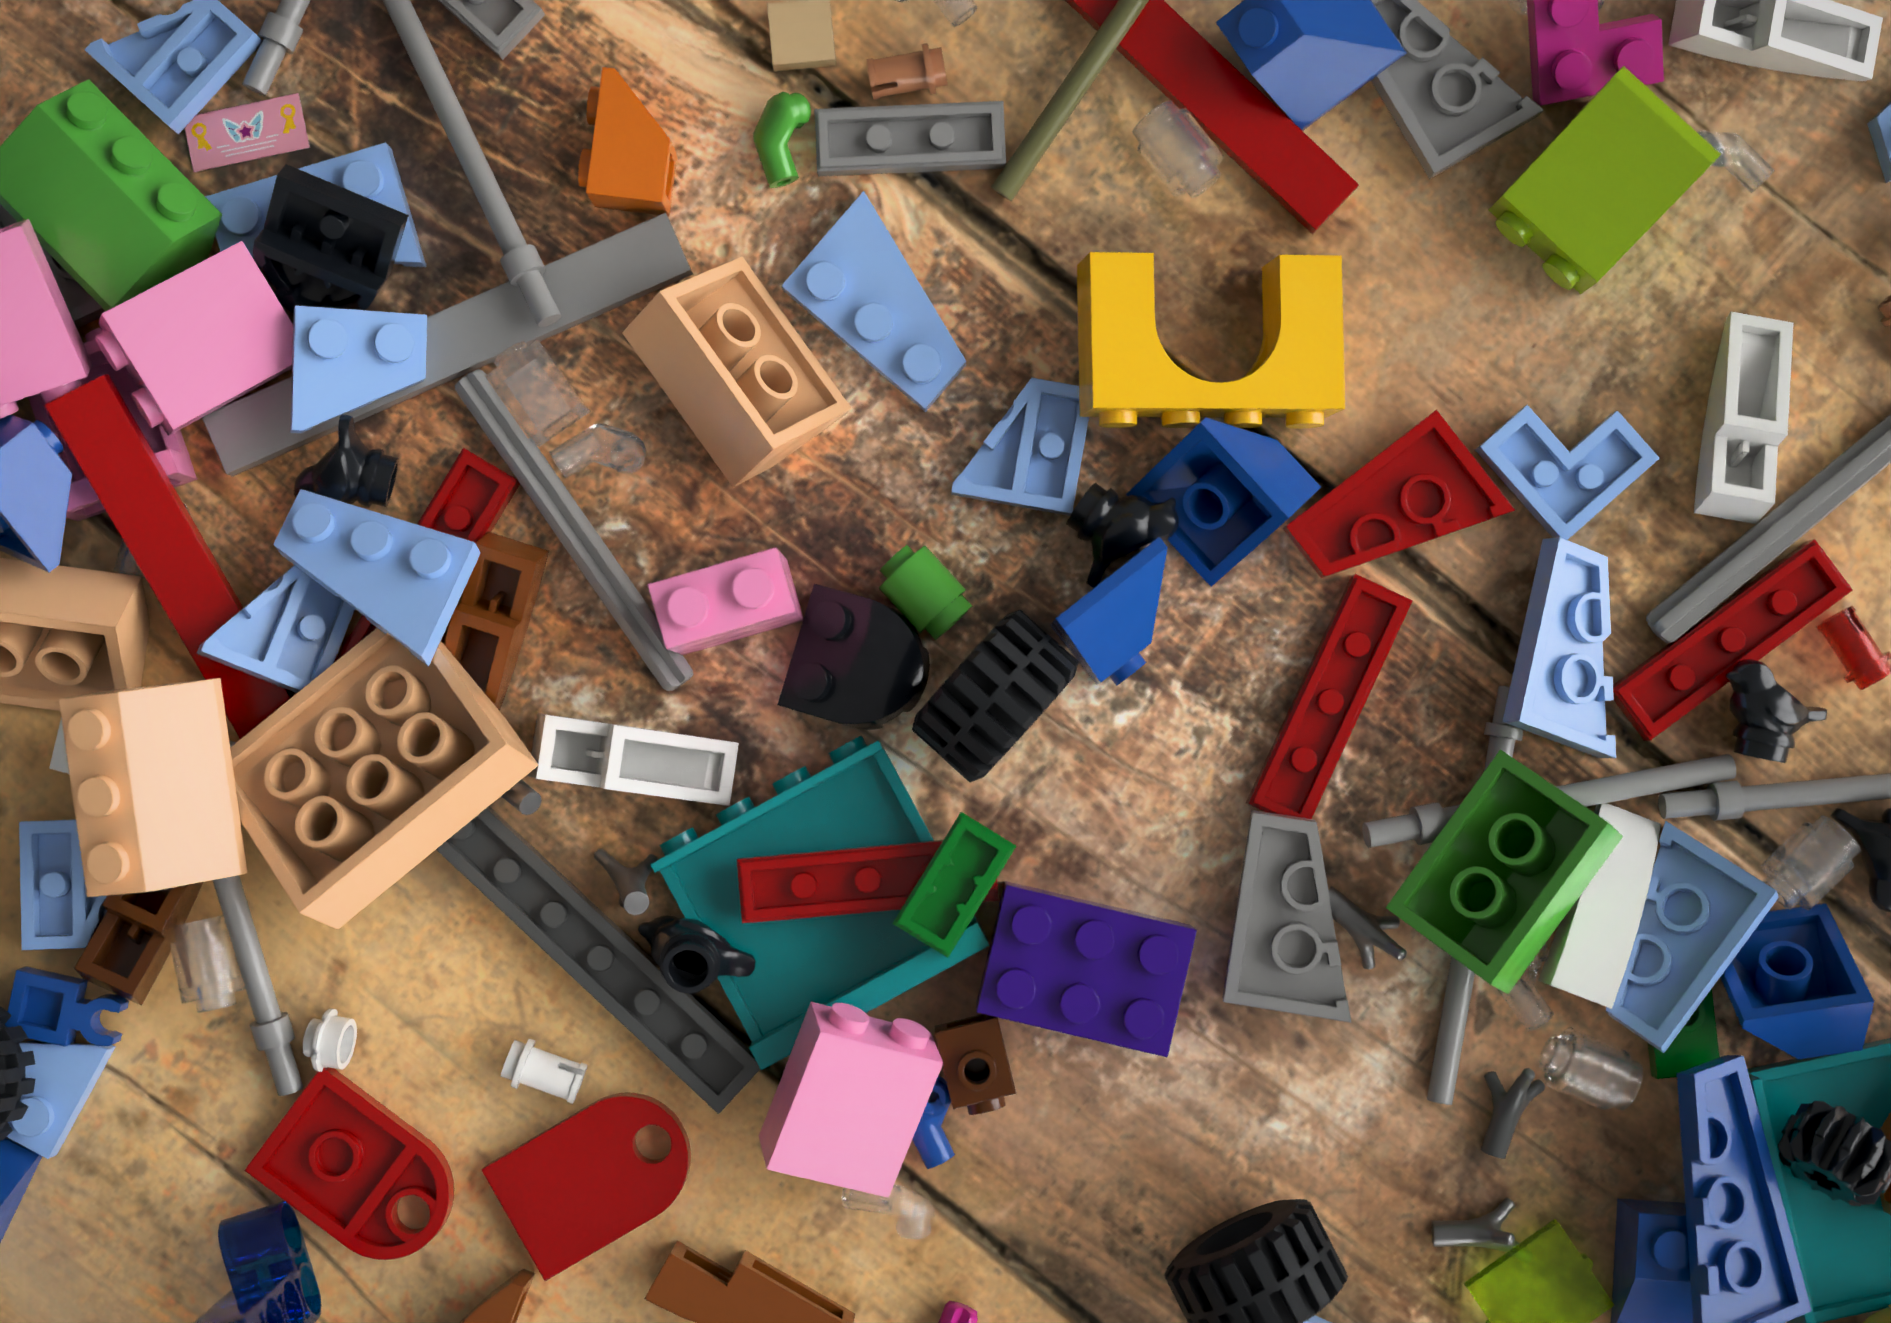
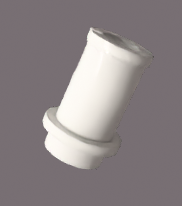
M528 1039L526 1044L514 1040L504 1063L501 1077L512 1080L511 1087L517 1089L521 1083L563 1098L573 1104L588 1065L584 1063L579 1064L535 1048V1040Z

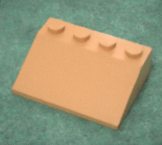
M378 628L230 747L240 821L298 912L337 930L539 766L506 718L442 641H440L428 667L412 655L404 645Z

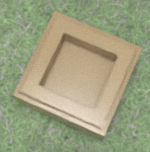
M796 0L767 3L774 72L836 66L830 0Z

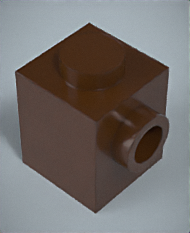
M980 1014L936 1025L934 1034L943 1061L942 1066L953 1109L967 1106L969 1115H976L1006 1106L1004 1097L1016 1094V1089L998 1017Z

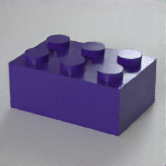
M1004 881L976 1001L977 1013L1168 1058L1197 930L1186 923Z

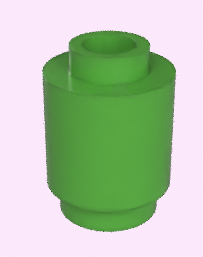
M906 545L880 569V572L887 579L879 587V590L919 633L926 630L935 641L972 608L971 603L963 596L966 592L964 586L926 545L917 552H914Z

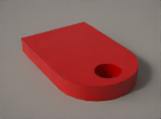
M329 1067L323 1068L322 1072L316 1073L244 1170L348 1249L361 1256L377 1260L402 1258L424 1247L438 1234L446 1223L454 1200L452 1171L441 1150L431 1140L336 1069ZM415 1195L427 1203L430 1210V1219L425 1227L413 1229L401 1222L397 1207L402 1197Z
M617 1093L595 1101L487 1164L481 1170L544 1281H547L665 1211L677 1198L687 1180L691 1164V1148L683 1124L665 1104L643 1094ZM648 1125H656L663 1128L671 1139L669 1154L661 1159H649L643 1156L636 1144V1136L641 1128Z

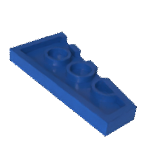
M1725 1055L1677 1073L1693 1323H1786L1811 1312L1809 1298L1744 1055Z

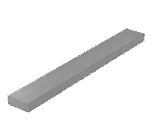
M666 212L545 265L546 272L542 277L561 314V318L550 326L542 328L537 326L519 286H512L509 281L427 317L426 379L419 384L400 392L389 394L373 401L367 406L342 415L353 416L354 423L693 275ZM292 377L221 407L202 419L226 474L235 476L337 431L340 416L316 425L301 434L290 433Z

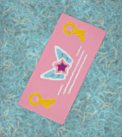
M299 93L198 114L184 128L193 172L310 148Z

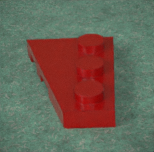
M1435 410L1282 529L1320 578H1324L1515 511V509L1440 413Z

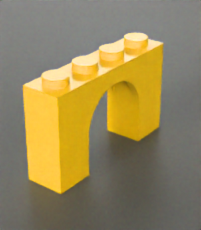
M1089 252L1077 264L1080 417H1099V427L1104 428L1137 426V417H1161V425L1165 428L1196 427L1200 423V417H1224L1225 424L1238 428L1262 426V418H1286L1287 428L1304 429L1324 426V418L1345 409L1341 255H1278L1262 267L1263 339L1259 355L1252 368L1241 379L1221 383L1204 381L1187 374L1169 358L1163 349L1155 324L1154 253Z

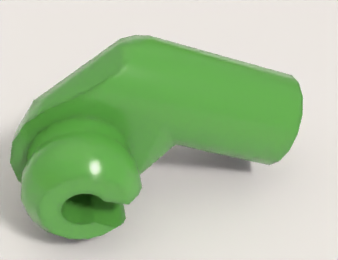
M783 91L771 97L767 101L753 133V140L770 188L786 186L799 178L787 145L794 129L801 128L810 120L811 107L808 100L799 93L789 95V93Z

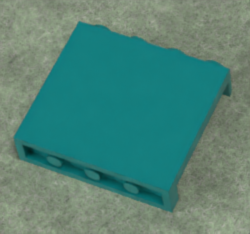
M862 735L828 753L834 765L812 777L806 766L792 772L772 784L777 796L756 807L750 797L735 803L716 814L721 824L720 827L701 837H698L693 827L659 845L665 857L650 864L655 873L661 872L685 918L701 921L724 937L732 947L754 956L756 960L755 969L750 976L722 975L717 978L752 1041L749 1049L761 1070L791 1054L810 1002L830 1007L835 1003H846L858 1007L867 1013L990 946L989 940L975 915L949 958L892 924L900 910L742 924L737 869L738 858L934 841L880 740L868 746Z
M1891 1038L1865 1043L1861 1051L1799 1060L1795 1058L1748 1068L1749 1078L1812 1310L1787 1323H1822L1889 1307L1888 1305L1891 1304V1215L1883 1211L1880 1196L1875 1204H1862V1206H1851L1842 1199L1832 1200L1827 1194L1819 1190H1812L1811 1185L1804 1180L1795 1178L1791 1169L1784 1166L1780 1161L1777 1145L1783 1136L1781 1131L1790 1115H1795L1801 1104H1811L1813 1101H1824L1833 1108L1843 1106L1849 1113L1855 1116H1863L1865 1122L1880 1129L1891 1112Z

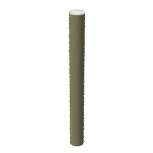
M1118 0L991 186L992 189L1012 202L1149 0Z

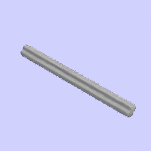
M480 369L474 370L462 377L456 383L455 391L661 687L666 691H673L686 683L693 676V669L683 655L666 649L658 619L491 379Z
M1891 414L1652 609L1646 616V621L1652 632L1666 643L1676 641L1891 464Z

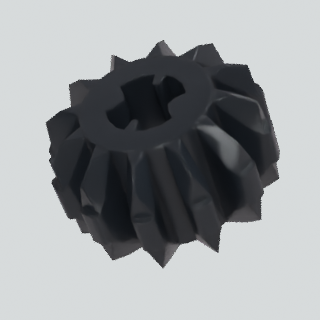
M1824 1101L1801 1104L1795 1115H1790L1781 1131L1783 1136L1777 1147L1779 1149L1780 1161L1784 1166L1791 1169L1793 1176L1811 1185L1812 1190H1819L1827 1194L1832 1200L1842 1199L1851 1206L1875 1204L1880 1194L1885 1193L1891 1183V1141L1885 1138L1886 1135L1883 1130L1865 1122L1863 1116H1855L1849 1113L1843 1106L1833 1108Z

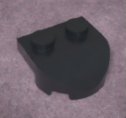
M285 164L275 181L264 228L254 240L253 258L258 268L264 269L268 279L276 288L274 294L280 304L292 313H294L295 305L366 310L372 304L391 274L409 215Z
M814 583L778 705L852 728L863 730L883 728L882 724L893 720L902 712H910L920 700L929 677V652L923 647L915 627L900 611L869 598Z

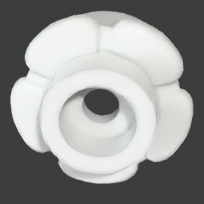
M336 1009L325 1011L322 1015V1020L312 1019L304 1034L303 1054L306 1057H311L312 1067L317 1072H322L323 1068L327 1067L343 1070L348 1065L355 1048L357 1037L356 1022L351 1018L337 1016L338 1011Z

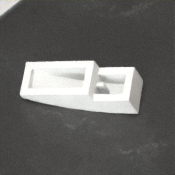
M1676 0L1668 45L1743 65L1809 76L1864 82L1871 80L1873 77L1883 18L1831 0Z
M1730 312L1726 317L1702 434L1694 513L1757 524L1775 504L1778 446L1788 435L1793 322L1737 312Z
M537 713L531 755L539 766L532 770L528 776L535 779L600 787L608 790L730 806L739 743Z
M1604 803L1596 805L1594 813L1609 822L1623 838L1559 924L1538 981L1612 1009L1642 917L1655 862L1661 824Z

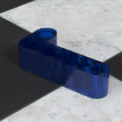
M282 1201L221 1220L218 1228L219 1246L232 1290L194 1323H315L321 1315V1295L300 1224L292 1206L286 1201Z

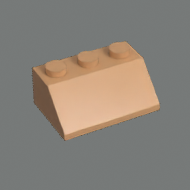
M743 257L659 291L622 332L732 487L772 468L852 409Z
M0 558V703L60 711L59 699L141 687L150 628L142 576L59 565L49 573L21 560Z
M220 678L109 690L59 699L87 897L149 892L248 873Z

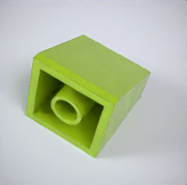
M1623 66L1489 208V211L1497 218L1495 224L1498 230L1510 242L1520 247L1527 245L1545 261L1542 264L1543 270L1556 284L1568 290L1574 288L1582 294L1596 284L1721 154Z

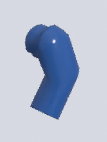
M940 1076L937 1077L912 1139L926 1169L936 1167L955 1155L941 1126L951 1099L947 1082Z

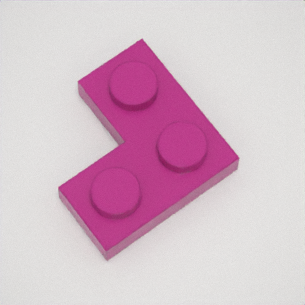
M1527 0L1533 100L1540 106L1593 96L1623 66L1644 85L1664 82L1662 19L1658 16L1648 14L1599 24L1598 0Z

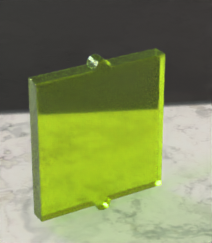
M1553 1219L1463 1283L1487 1317L1485 1323H1590L1614 1306L1591 1271L1593 1261L1586 1254L1578 1252L1556 1219Z

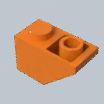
M602 67L600 87L591 86L588 94L587 123L588 125H595L592 149L583 148L580 155L578 169L579 186L586 187L587 196L597 208L661 215L666 212L667 216H670L677 162L675 148L670 138L615 68Z

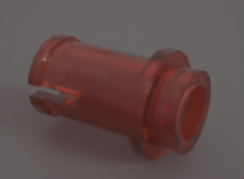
M1851 605L1818 624L1816 628L1823 634L1848 672L1843 677L1846 683L1854 681L1858 689L1863 690L1891 674V665L1888 662L1891 659V653L1889 651L1881 652L1856 614V609Z

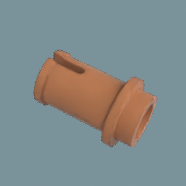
M928 43L922 44L923 51L874 60L873 58L867 59L873 99L878 100L880 97L929 89L930 95L937 94L936 87L948 85L942 48L929 49Z

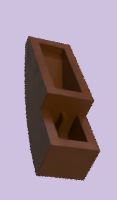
M203 882L149 892L108 895L103 903V907L107 912L74 969L83 979L142 1006L184 926Z

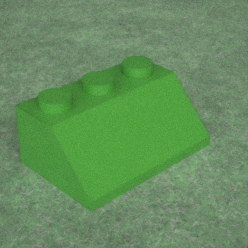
M89 79L38 104L0 146V204L17 222L26 219L30 220L40 245L105 311L208 259L222 213Z
M1500 749L1386 906V909L1484 981L1509 994L1623 836L1609 822Z

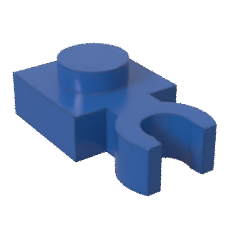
M26 966L16 970L7 1011L12 1016L5 1023V1026H21L29 1039L65 1047L75 1042L78 1030L91 1044L110 1046L121 1041L122 1033L105 1029L100 1022V1014L102 1010L119 1013L128 1008L129 1001L117 994L102 995L94 1000L86 999L84 997L88 983L87 980Z

